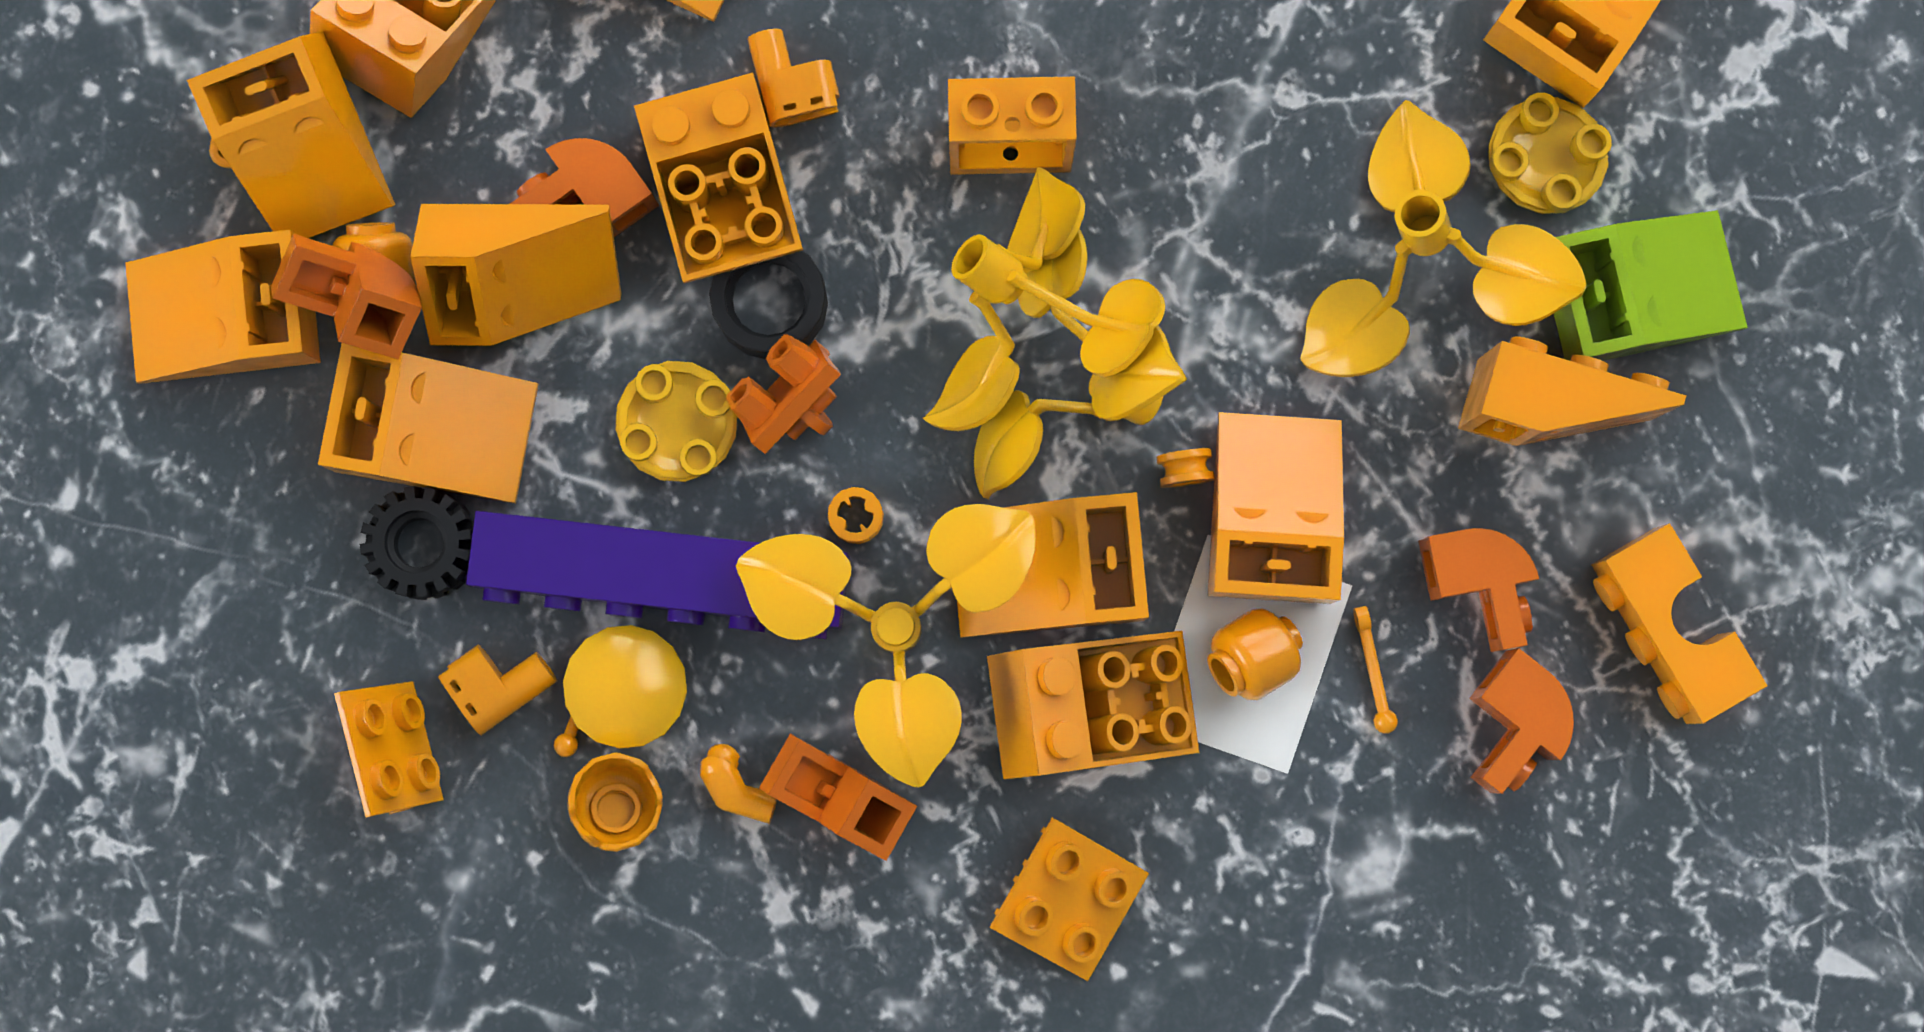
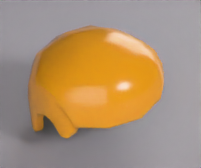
M614 752L592 758L575 775L568 792L567 808L571 823L584 841L590 846L598 847L601 850L618 852L640 845L657 828L663 806V795L648 764L641 759Z

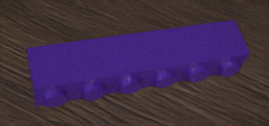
M475 511L466 585L484 589L483 601L520 605L522 593L545 596L544 607L581 612L583 600L606 603L605 614L642 619L643 608L645 607L668 610V622L704 626L705 614L729 617V629L765 633L766 629L754 614L736 569L738 559L752 547L760 544L759 542ZM843 552L850 561L848 552ZM846 585V587L843 589V591L840 593L841 595H843V596H845V597H846L847 585ZM835 605L834 618L828 628L842 630L843 608ZM828 628L821 634L811 638L827 639Z

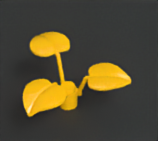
M1405 100L1383 127L1373 148L1368 168V182L1371 193L1385 210L1395 212V221L1402 238L1395 245L1397 255L1389 290L1383 298L1376 285L1363 279L1340 280L1326 288L1318 296L1310 309L1300 359L1308 369L1335 377L1362 376L1383 369L1392 363L1406 346L1410 335V325L1407 318L1391 306L1399 298L1408 256L1411 253L1419 256H1431L1441 252L1448 244L1454 245L1472 264L1482 267L1473 281V294L1479 307L1485 315L1494 321L1512 326L1539 322L1581 297L1587 287L1583 270L1573 253L1560 240L1547 231L1524 224L1500 227L1494 231L1488 241L1487 256L1478 253L1462 237L1459 229L1452 228L1444 204L1445 201L1450 200L1459 193L1469 176L1471 163L1467 147L1461 137L1450 127L1427 115L1412 102Z
M1037 167L1007 249L1000 244H995L984 235L978 234L966 240L954 256L951 267L952 275L974 291L969 298V302L981 310L996 336H986L978 339L963 353L953 368L938 402L923 417L926 422L934 427L950 431H962L985 424L1001 411L1014 391L1019 378L1020 368L1009 356L1015 348V343L990 303L998 304L1002 302L1010 304L1017 300L1025 290L1082 323L1092 326L1081 345L1080 357L1084 368L1100 377L1115 375L1132 364L1146 348L1153 336L1154 328L1160 324L1164 316L1165 300L1163 295L1152 284L1141 279H1129L1112 286L1106 293L1099 313L1096 315L1087 312L1027 278L1028 272L1031 270L1037 271L1041 268L1044 259L1057 258L1069 247L1081 226L1085 213L1084 198L1079 191L1043 168Z
M1080 228L1069 247L1060 256L1050 260L1044 259L1041 268L1037 271L1031 270L1028 272L1027 278L1064 299L1074 295L1083 283L1087 268V247ZM1025 290L1018 298L1020 308L1026 315L1032 318H1040L1051 309L1053 316L1083 342L1088 331L1072 316ZM1159 326L1154 328L1153 336L1146 348L1126 369L1109 377H1100L1092 374L1088 387L1089 394L1092 396V403L1036 399L1030 404L1026 393L1019 390L1013 391L1001 411L991 420L982 424L976 440L974 474L979 493L983 498L989 500L994 492L1013 484L1034 462L1043 437V422L1039 415L1046 411L1092 414L1106 421H1117L1124 418L1136 425H1144L1151 421L1161 406L1163 396L1187 380L1183 370L1173 357L1162 329Z
M985 504L963 505L945 513L931 529L926 548L928 563L944 579L938 582L913 607L902 602H889L881 606L877 611H873L841 595L840 593L846 587L851 577L852 568L850 561L835 544L814 535L792 534L763 541L745 552L738 559L736 569L754 614L769 631L789 640H803L821 634L833 621L835 605L871 623V633L876 643L884 650L893 653L895 681L876 679L862 687L854 710L856 730L866 751L886 773L907 785L921 787L926 784L934 770L954 746L961 728L962 712L955 692L939 677L928 673H921L908 679L906 678L905 652L912 649L920 639L922 628L919 617L926 613L950 588H952L958 603L967 611L974 613L993 610L1009 601L1024 582L1031 566L1035 551V524L1032 515L1027 511Z

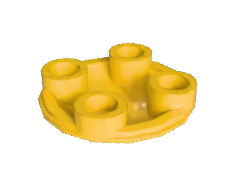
M1545 92L1530 95L1524 102L1511 107L1496 123L1488 144L1489 168L1499 189L1518 206L1539 214L1565 213L1585 204L1601 187L1609 165L1608 153L1612 146V140L1608 130L1598 124L1579 105L1553 97Z
M666 361L660 364L645 366L627 384L617 404L615 430L622 451L640 471L661 481L686 482L709 474L726 459L736 438L737 416L731 410L726 399L730 389L713 372L693 362Z
M633 625L607 627L586 638L570 657L563 679L565 706L576 727L595 742L619 749L644 746L666 734L681 715L687 694L685 668L674 647L654 631Z

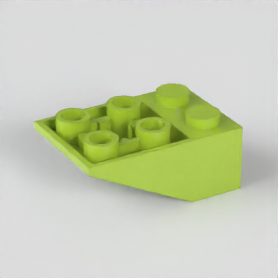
M1718 210L1617 223L1556 237L1578 260L1587 285L1581 297L1554 313L1565 360L1570 361L1572 355H1585L1605 361L1748 328Z

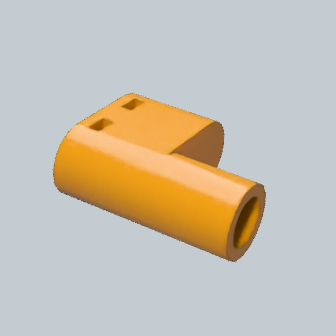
M767 29L756 32L748 37L747 40L770 127L789 126L838 112L837 99L840 97L830 60H816L791 66L784 34L781 29Z
M479 644L448 665V669L438 676L440 682L469 724L481 736L558 681L549 665L538 652L533 653L502 675L490 656Z

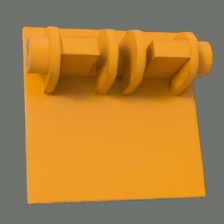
M414 681L334 693L366 818L385 813L390 815L412 809L416 806L444 800L439 783V766L432 755L424 724L425 712L420 699L417 697Z
M1052 817L1047 827L1043 826L1040 832L1043 834L1028 860L1024 859L1022 863L1024 867L1019 876L1015 875L1012 881L1015 883L1002 906L996 908L994 912L996 916L990 928L1080 978L1089 981L1149 873Z

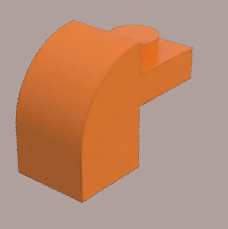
M587 138L568 139L546 148V152L554 161L558 170L550 176L543 172L527 180L517 190L518 198L510 203L578 205L583 202L584 205H609L614 237L659 206L649 188L621 152L604 142Z
M293 233L271 285L273 299L334 317L338 342L395 359H399L422 309L417 286L403 268L383 254L353 241L347 251Z
M1483 528L1448 532L1428 536L1418 541L1430 601L1479 592L1491 652L1528 645L1525 633L1532 632L1531 610L1524 595H1517L1515 585L1538 580L1539 575L1531 557L1520 544L1505 534Z
M1520 648L1506 650L1469 698L1508 729L1470 777L1489 793L1503 794L1507 787L1512 791H1516L1523 785L1537 765V762L1531 758L1535 751L1547 760H1561L1570 745L1574 727L1570 699L1556 677Z
M791 733L759 787L769 796L818 821L838 836L885 861L889 858L917 808V805L888 787Z

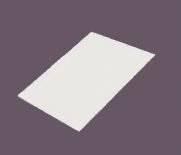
M1207 535L1174 630L1183 631L1198 742L1288 774L1352 585L1342 582L1341 600L1332 604L1208 596L1211 536ZM1252 609H1266L1278 618L1285 616L1290 619L1300 632L1303 646L1299 649L1301 667L1298 674L1291 681L1260 700H1247L1239 695L1235 697L1225 693L1212 676L1207 662V657L1211 653V640L1214 634L1220 628Z

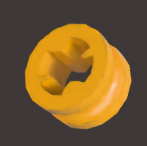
M1188 449L1158 455L1156 457L1157 465H1162L1165 469V476L1160 478V487L1189 486L1215 480L1214 471H1210L1206 466L1207 460L1212 457L1211 449Z
M851 487L840 491L833 497L828 507V521L832 531L839 539L849 544H862L871 541L878 535L883 525L884 513L880 501L872 492L864 488ZM853 499L865 501V511L873 515L870 526L866 529L863 524H860L861 532L858 533L847 531V521L839 517L841 507L846 503L851 508L850 500Z

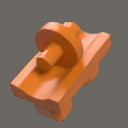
M784 334L771 347L766 357L770 368L777 372L780 377L765 390L748 376L741 379L727 394L726 399L730 408L743 423L751 443L764 454L785 433L793 440H797L809 426L821 435H826L833 427L832 421L824 413V410L837 398V395L829 387L841 373L829 359V351L816 340L808 346L794 337Z

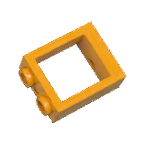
M1075 76L948 79L950 175L1036 173L1037 167L1043 168L1049 173L1071 172L1077 140ZM1007 148H1013L1017 151L1018 156L1015 160L1009 161L1004 158L1003 152Z

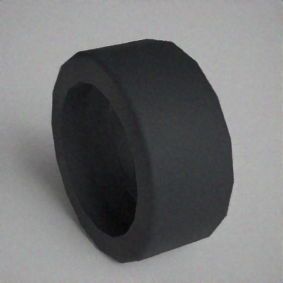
M803 250L713 275L709 292L713 318L728 342L746 355L766 359L771 347L784 334H788L806 345L811 344L824 325L828 307L823 276L811 256ZM765 264L784 266L796 274L803 285L806 299L803 313L796 323L782 333L771 335L753 332L743 325L735 313L733 304L735 287L743 274L755 266Z

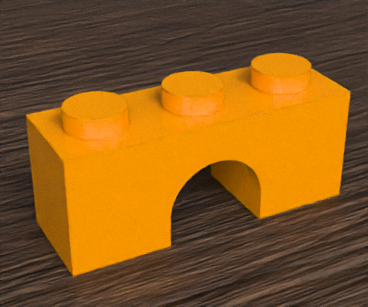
M1670 523L1651 529L1591 564L1598 576L1593 580L1597 594L1610 611L1613 612L1618 609L1630 629L1629 632L1625 633V638L1631 651L1643 665L1651 664L1662 685L1657 687L1659 697L1675 719L1682 717L1686 724H1704L1768 686L1736 632L1717 634L1698 645L1684 639L1675 629L1671 615L1674 599L1683 588L1702 578V575Z

